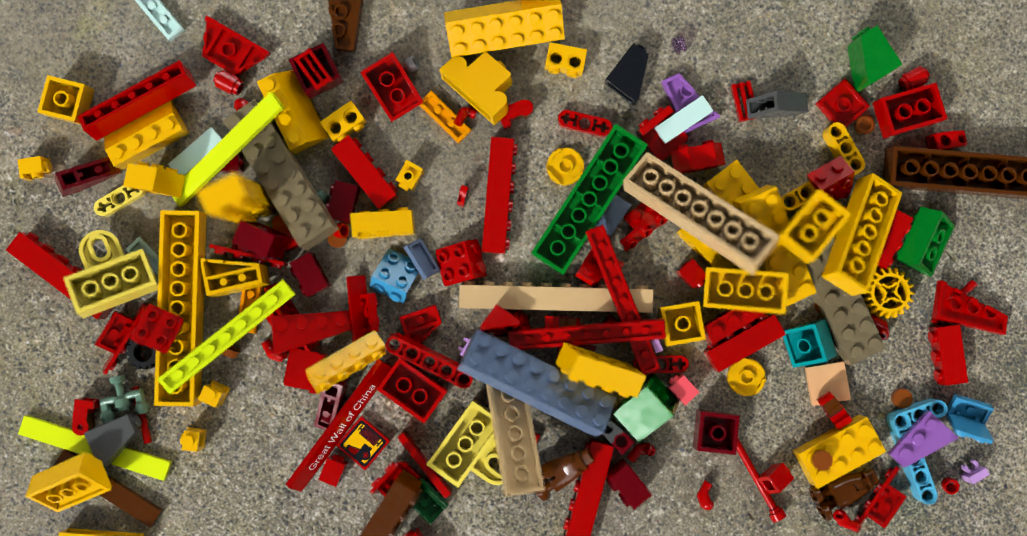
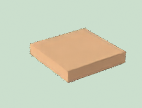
M844 361L804 367L812 406L820 405L816 399L828 391L839 402L851 400Z

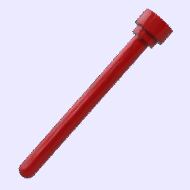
M738 439L737 453L767 503L769 517L773 523L781 521L787 516L785 511L775 504L771 495L768 494L758 480L760 475Z

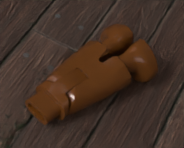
M587 448L581 452L578 450L542 464L543 480L551 479L544 483L545 490L535 492L541 500L546 501L550 498L551 490L554 489L558 492L574 481L584 470L589 468L588 465L595 462L590 451Z
M873 469L866 472L862 470L858 473L841 476L826 484V487L822 489L812 486L809 488V493L812 500L817 503L815 506L818 512L828 522L833 517L832 509L836 507L843 510L872 490L873 486L879 483V480ZM832 496L831 499L824 501L826 497Z

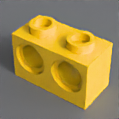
M550 42L545 69L552 74H559L561 72L566 73L568 77L572 78L582 77L587 49ZM558 56L561 62L554 63L551 61V58ZM577 60L580 65L573 67L570 65V61Z
M351 100L320 121L332 141L337 144L354 131L355 133L361 131L367 121ZM352 114H356V121L352 123L348 122L349 116ZM336 125H341V131L336 134L333 133V128Z

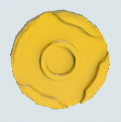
M559 148L552 152L548 158L546 165L547 174L556 184L563 186L572 185L583 174V158L574 149Z
M744 358L729 366L727 371L728 385L739 395H755L764 387L766 382L765 370L758 361Z

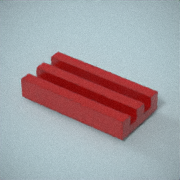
M308 48L294 58L317 91L327 86V83L334 81L311 48ZM308 54H310L311 57L314 59L316 64L319 66L321 71L326 76V79L323 80V78L320 76L318 71L315 69L313 64L308 59ZM301 59H304L320 81L319 84L314 81L300 61Z
M751 81L732 84L730 87L738 121L753 120L748 119L747 97L744 89L746 87L748 99L754 98ZM737 88L740 89L746 117H743Z

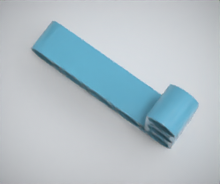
M929 398L911 404L907 408H899L889 412L886 416V422L894 445L926 410L932 412L937 418L945 416L948 410L946 403ZM936 403L937 409L933 412L932 407ZM918 410L919 416L915 419L914 412ZM900 416L901 422L897 425L896 418ZM925 458L905 468L903 467L913 497L924 504L931 505L935 503L938 495ZM920 471V478L916 480V474ZM927 490V495L923 498L922 494Z

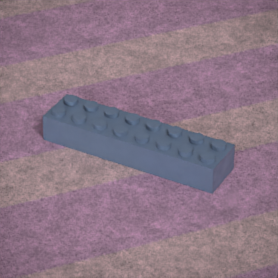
M479 329L471 336L457 370L594 437L605 432L616 401V397L596 387L588 386L582 380L574 382L568 379V375L562 373L560 369Z

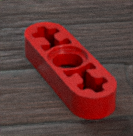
M563 110L558 116V124L565 129L599 137L608 136L612 130L611 122L605 118L571 110ZM569 115V119L575 120V116H577L576 127L573 126L574 122L568 121L565 124L561 117ZM581 119H588L590 126L586 129L582 128L579 124ZM594 121H597V126H601L602 123H605L606 128H608V130H605L604 133H602L601 129L598 127H595L594 131H592L591 129L594 125Z
M656 355L657 360L663 359L666 365L662 370H656L651 373H683L688 369L689 361L682 355ZM634 358L632 366L640 371L639 367L636 366L637 361ZM668 358H671L670 362H678L680 358L684 365L681 366V369H678V366H671V370H668L670 366Z

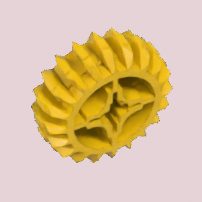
M887 267V269L877 268L869 291L862 293L865 294V297L862 298L864 301H867L865 305L867 308H870L869 312L871 314L876 313L877 317L883 316L886 319H889L890 316L896 318L898 314H904V309L910 308L907 303L913 302L910 295L915 293L910 291V288L914 285L908 284L911 278H904L905 272L898 273L897 268L891 270V267ZM884 277L892 279L886 285L878 281ZM888 301L896 303L890 308L882 307Z

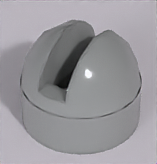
M413 56L404 60L403 67L406 72L412 73L419 70V66Z

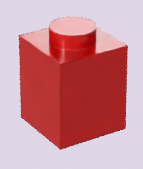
M693 258L689 259L675 271L690 289L695 287L698 289L705 284L706 272Z
M330 455L326 459L318 480L337 487L340 484L348 462L344 461L345 458L340 455Z
M784 463L772 464L758 477V480L768 494L780 493L795 479L790 473V469Z

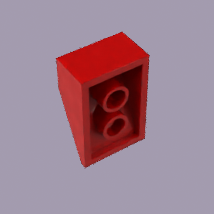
M393 51L360 71L391 122L424 103Z

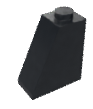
M635 43L631 45L604 82L605 85L633 106L639 99L649 56L647 50L642 45H636Z

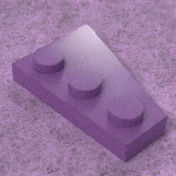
M679 73L661 82L675 113L700 97L695 92V89ZM713 111L684 132L688 133L720 118L717 112Z
M926 410L890 449L888 454L905 468L955 441L958 437L932 412Z

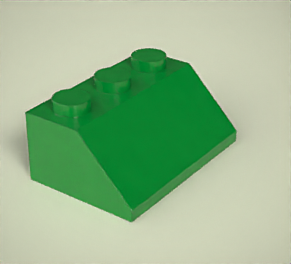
M920 207L919 212L914 216V222L910 231L906 234L903 246L898 250L897 259L903 265L928 277H932L955 225L944 212Z

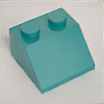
M826 319L808 322L784 330L786 335L783 336L793 368L826 362L837 356Z

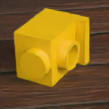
M36 156L17 159L20 179L32 181L33 179L44 178L46 174H52L53 166L48 158Z
M406 160L396 178V181L399 183L398 187L405 191L409 189L414 191L425 171ZM407 173L412 174V177L409 180L405 179V175Z
M212 380L210 384L204 385L198 400L215 408L222 406L230 387Z
M187 427V430H184L180 438L182 450L198 452L204 449L207 429Z

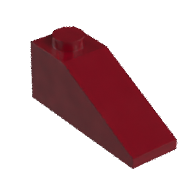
M105 157L56 172L55 182L62 197L84 191L121 174V170L113 166L109 157Z
M351 375L332 385L328 390L321 392L314 427L326 430L338 414L344 401Z

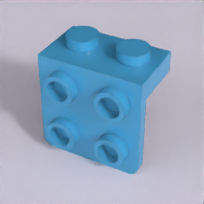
M388 249L371 277L369 288L373 289L376 293H382L390 297L395 302L404 304L409 289L419 272L409 257L393 249Z
M954 393L947 406L948 410L946 413V417L954 432L960 437H970L980 443L992 444L994 439L985 424L994 410L993 406Z

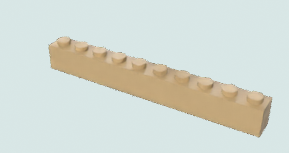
M464 281V285H460L459 308L493 309L497 304L503 309L617 312L606 284H598V288H591L589 284H579V288L571 287V284L560 283V287H552V283H541V287H533V283H522V286H514V282H502V286H495V282H483V285H476V281ZM637 285V289H629L638 312L653 313V289H648L647 285Z

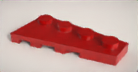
M943 280L937 281L932 313L933 319L998 335H1006L1007 315L989 305L978 302V299L963 294L957 288H952Z
M349 311L271 316L273 355L276 356L283 352L351 331Z

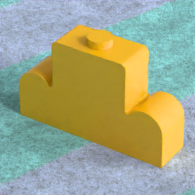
M487 52L481 54L469 66H467V62L463 57L456 56L439 69L442 80L493 125L497 124L508 113L509 107L504 92L512 86L511 73L501 61L497 62Z

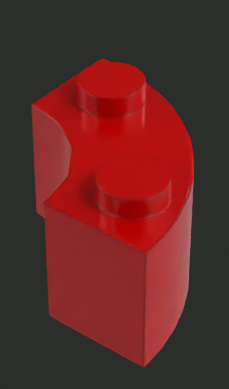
M714 140L704 141L702 145L688 147V144L677 146V150L670 152L673 168L681 174L726 165L722 144L714 142Z

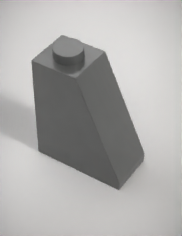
M774 91L746 100L748 119L790 117L808 112L806 93Z
M134 412L85 432L84 435L93 456L101 460L104 467L111 465L142 431V422L140 417Z

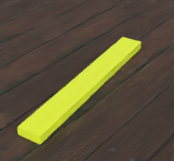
M268 93L185 175L181 198L173 197L178 207H183L197 194L196 191L202 189L284 109L275 93Z
M284 279L281 280L157 380L169 394H172L295 296L296 293Z
M29 415L23 417L18 432L19 435L78 454L84 452L92 454L85 435H76L70 428ZM126 447L112 465L165 481L172 461Z

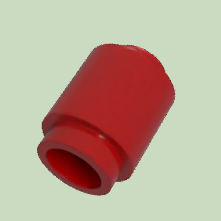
M918 66L901 75V78L898 79V84L903 92L918 88L928 83L930 74L926 68Z
M225 70L217 72L213 79L215 87L231 95L235 94L238 96L244 87V82L241 81V78Z

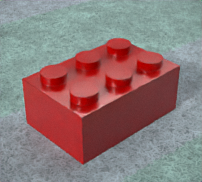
M936 82L883 97L872 103L883 139L938 124L948 119Z
M399 358L379 385L377 391L425 424L448 389L412 363Z

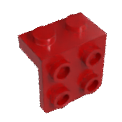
M669 105L665 109L660 107L653 113L655 117L650 121L645 119L638 125L640 129L636 133L643 142L648 144L647 148L661 161L668 157L671 151H675L677 146L683 145L688 140V135L682 132L664 144L654 129L671 117L674 111Z
M839 156L807 174V179L816 190L820 189L836 201L850 195L855 171Z
M478 239L459 242L437 249L435 252L444 286L487 276Z
M148 304L137 326L133 329L130 339L141 346L145 345L166 354L169 352L182 328L184 319L152 304Z
M298 348L289 351L283 381L284 385L309 390V393L317 394L307 378L306 369L327 358L329 354L313 351L307 352Z
M397 461L395 464L392 462L385 469L386 474L382 478L378 477L371 484L373 488L370 490V493L376 494L380 492L385 497L403 469L417 479H420L421 476L406 461Z

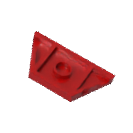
M206 15V32H204L202 57L238 77L270 56L271 53Z

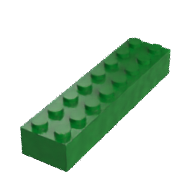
M615 124L530 255L559 274L564 275L587 239L585 231L595 227L623 184V180L633 169L648 144Z

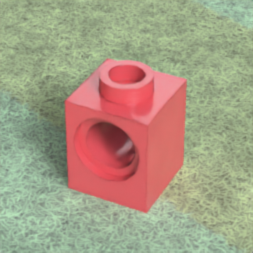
M675 374L668 381L669 385L667 388L684 405H687L699 393L695 386L682 374Z

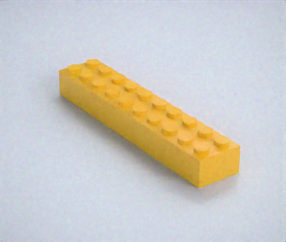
M160 210L157 307L182 317L184 324L168 353L163 354L156 351L154 406H196L201 404L198 398L202 388V370L172 394H169L157 380L203 343L205 285L200 258H205L207 213L201 211Z

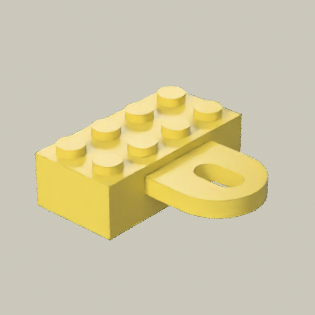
M105 230L90 232L81 240L79 255L85 270L63 278L76 313L83 319L158 290V281L145 251L140 249L125 255L117 237ZM97 240H102L107 250V254L102 258L97 257L93 248V244Z
M473 398L426 465L456 487L461 485L470 471H473L490 484L502 485L501 473L489 465L491 458H498L490 410Z

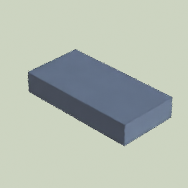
M615 195L595 227L604 224L608 236L611 237L631 204Z
M421 238L404 247L423 280L440 271Z

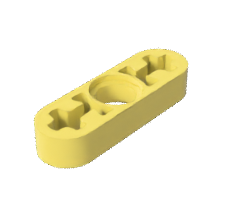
M121 186L97 200L94 204V211L99 216H111L140 199L147 192L141 190L136 192L133 191L135 190L133 188ZM119 193H123L125 201L119 204L116 197ZM102 204L109 205L106 207V212L101 211L103 208Z

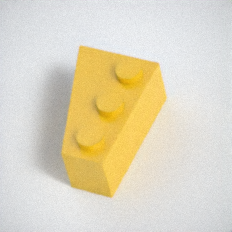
M408 207L397 208V211L379 209L378 212L359 211V213H350L352 237L356 239L415 234L414 214L412 210H408Z
M200 258L207 296L220 297L270 285L268 269L265 265Z

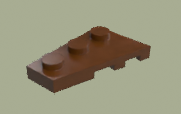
M328 0L335 49L338 51L356 52L363 0Z

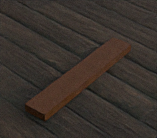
M64 449L53 466L78 455ZM107 474L112 488L110 491L100 494V496L151 528L163 509Z

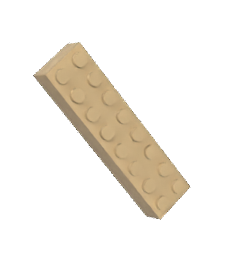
M648 152L623 180L624 191L753 276L777 246L779 240L777 234Z

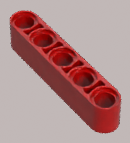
M392 333L387 338L385 347L391 354L460 388H468L472 384L473 377L471 376L466 381L459 378L461 374H465L457 370L459 362L401 333ZM390 340H398L400 346H392ZM409 348H415L417 350V354L410 355L407 350ZM432 357L434 358L435 362L432 364H428L425 361V358ZM448 365L452 368V371L444 372L442 367Z

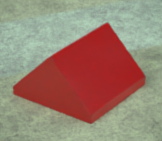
M496 304L479 330L491 336L506 335L508 330H515L520 322L516 317Z

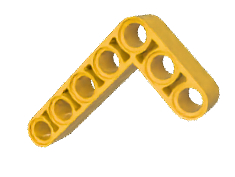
M836 122L823 130L822 136L834 158L841 156L849 166L851 162H854L856 165L854 176L863 171L865 161L845 126ZM831 129L837 132L836 137L832 135ZM841 145L845 146L846 153L841 151ZM809 181L780 196L786 212L802 206L808 197L816 191ZM802 189L807 192V198L801 196ZM785 198L791 201L789 208L784 204Z

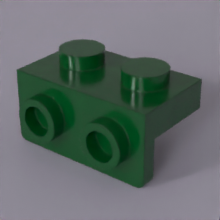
M421 478L419 480L422 481V484L419 488L422 491L412 508L428 524H432L449 504L446 502L447 498H444L441 493H437L433 489L434 486L430 481Z

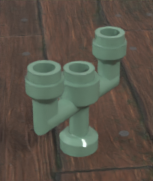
M125 375L109 378L110 384H115L117 396L113 395L99 399L102 411L100 419L103 424L115 420V414L111 410L110 404L114 403L115 409L118 408V412L131 409L132 398L136 399L135 411H137V415L150 412L149 403L145 400L143 388L125 393L123 382L126 381Z

